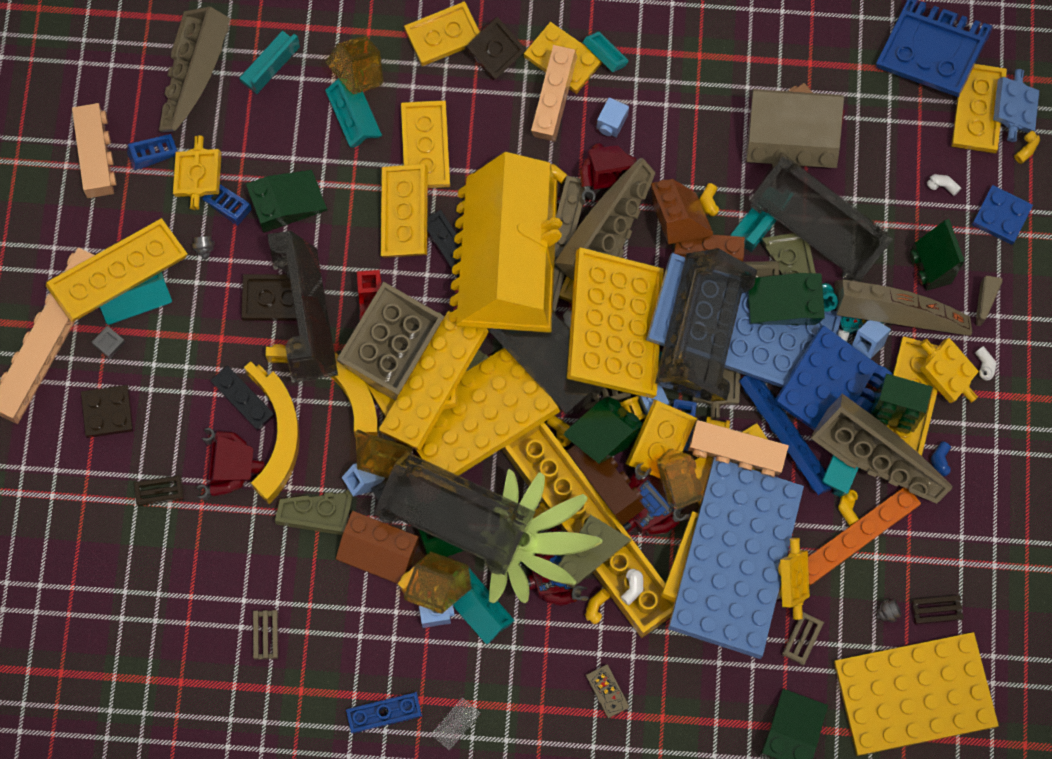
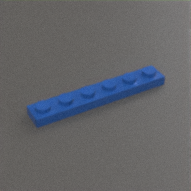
M747 375L739 381L743 386L744 392L752 399L757 411L763 415L771 431L777 435L782 444L789 445L787 452L795 461L798 470L809 481L810 487L818 495L830 491L832 487L822 483L826 472L784 410L774 402L775 397L768 387L759 379Z

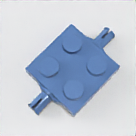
M1022 69L1015 70L1014 80L1001 77L997 82L993 120L1008 127L1007 141L1010 142L1017 141V130L1029 133L1030 131H1035L1039 90L1023 83L1024 70Z

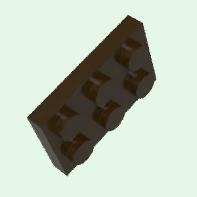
M243 274L242 321H311L312 274Z

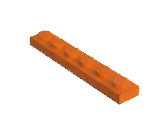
M903 487L808 557L809 587L919 507L921 502L913 493L909 492V489Z

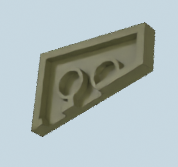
M807 231L762 238L761 242L771 259L779 262V272L781 275L816 273Z
M346 490L344 493L337 494L330 492L324 493L322 496H300L280 499L275 524L343 535L349 520L353 495L350 490Z
M590 515L579 533L596 536L603 541L594 548L563 557L558 566L567 571L576 580V584L568 586L575 588L600 565L629 544L632 539Z

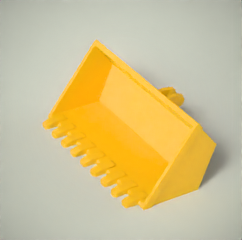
M504 152L475 173L467 176L466 185L458 190L457 196L459 198L465 197V200L459 203L456 208V212H464V215L455 222V227L463 228V230L454 237V242L457 244L462 243V246L453 252V258H461V261L452 267V273L455 275L460 274V277L451 283V289L454 291L459 290V292L450 298V305L457 306V309L449 314L448 320L450 322H456L457 326L552 332L555 243L562 237V233L559 230L562 226V221L560 218H556L558 183L557 179L554 178L550 162Z

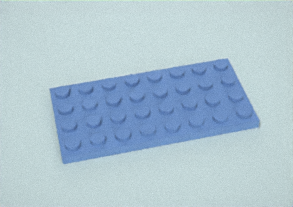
M672 253L668 260L646 340L783 388L819 327L824 325L837 334L842 316L837 315L836 311L831 310L829 312L824 311L825 319L816 325L749 324L747 279Z
M714 457L668 629L761 659L781 583L778 566L780 560L788 554L789 539L792 537L804 486L778 477L766 476L753 469L752 471L738 467V464L729 462V464L715 461L716 457Z

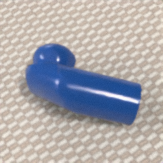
M941 441L931 456V463L944 477L951 471L945 458L951 446Z

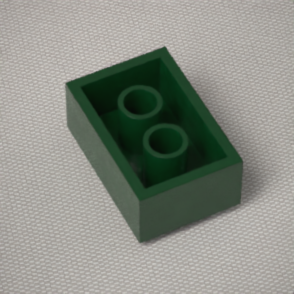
M886 373L875 394L870 414L885 426L897 427L898 431L904 433L914 432L926 414L933 387Z

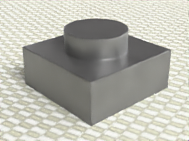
M106 326L92 341V344L109 359L126 343L109 326Z

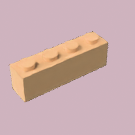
M553 45L531 129L533 136L536 138L556 142L577 60V54L574 49Z
M99 103L72 107L84 193L87 198L114 194L113 186L117 185L115 172H111L110 165H114L112 152H108L107 147L108 144H111L109 131H105L104 124H108L106 111L101 110Z
M697 420L688 451H692V455L706 459L707 456L716 457L715 461L729 464V462L739 464V468L752 471V468L761 471V474L774 478L775 475L779 476L782 473L789 445Z

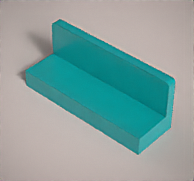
M281 31L239 78L240 82L258 94L300 48L298 36L293 34L290 37L284 31Z
M338 78L325 90L350 147H357L367 138H379L382 136L357 79Z
M769 186L732 232L731 236L745 237L744 248L752 253L790 205L794 194L787 189L781 194Z
M160 272L102 305L100 309L106 324L110 325L167 305L172 302L164 276Z
M833 455L822 483L834 488L832 494L838 497L847 495L858 467H850Z
M469 567L457 573L441 591L444 596H447V600L453 603V607L485 644H489L499 632L508 628L515 621L498 600L495 603L489 602V590Z

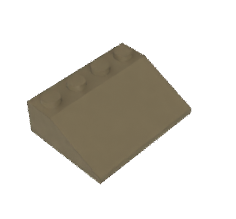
M753 89L746 143L747 162L837 168L844 95Z
M383 282L336 361L373 388L396 401L443 321L444 316Z

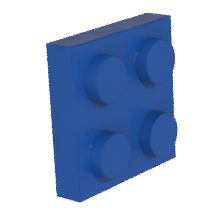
M992 185L972 226L1013 245L1033 204Z

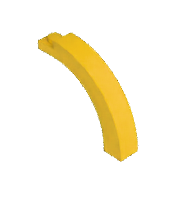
M290 339L289 348L282 344L266 347V358L269 363L305 365L317 369L333 379L344 391L352 406L355 437L378 438L377 414L370 391L364 380L336 361L339 356L337 353L316 343Z
M250 361L244 367L245 372L269 398L277 417L278 432L274 451L266 467L251 482L253 489L270 504L285 487L296 464L300 442L299 424L292 399L280 378L274 371L268 375L263 367L259 364L255 366Z

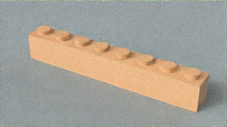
M77 248L76 252L69 256L68 266L64 272L93 257L94 254ZM51 293L46 297V305L42 312H38L31 332L28 331L24 336L22 348L14 354L9 371H6L0 380V416L16 424L21 420L75 321H70Z

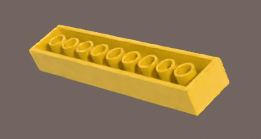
M545 422L502 448L503 453L528 486H530L539 472L544 474L545 484L540 502L548 510L573 497L582 494L587 496L588 499L582 508L571 518L558 525L561 531L579 533L589 516L592 515L632 539ZM633 540L593 572L641 638L671 618L675 602L661 597L665 582ZM630 569H636L643 575L644 589L628 606L620 597L630 588L629 580L626 577L627 572Z

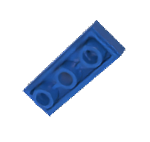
M417 692L346 709L351 734L422 717ZM382 709L388 710V714L386 716L380 715V711Z

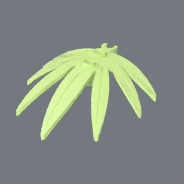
M508 469L501 504L500 528L495 534L482 531L481 535L488 537V542L486 544H479L480 548L487 551L497 547L491 574L489 602L495 603L501 597L507 584L508 574L518 599L523 603L528 602L529 583L523 569L519 565L520 562H523L530 569L549 580L568 585L576 584V580L563 568L548 560L537 557L535 554L570 555L589 550L602 543L603 540L601 538L582 533H538L539 531L555 527L571 518L586 503L588 499L586 495L582 494L566 500L525 524L541 500L545 476L541 472L537 474L518 506L519 491L515 473Z

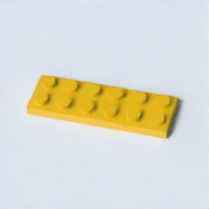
M161 218L46 282V287L70 321L74 322L180 262L188 254Z
M450 311L445 315L379 428L381 433L419 451L444 410L446 402L451 398L452 392L458 386L489 332L487 328L457 326L456 322L452 323L448 320Z
M903 336L893 375L929 385L933 388L926 414L914 432L904 433L898 431L897 427L887 425V427L922 456L938 389L920 370L928 356L927 352L920 346L922 341Z

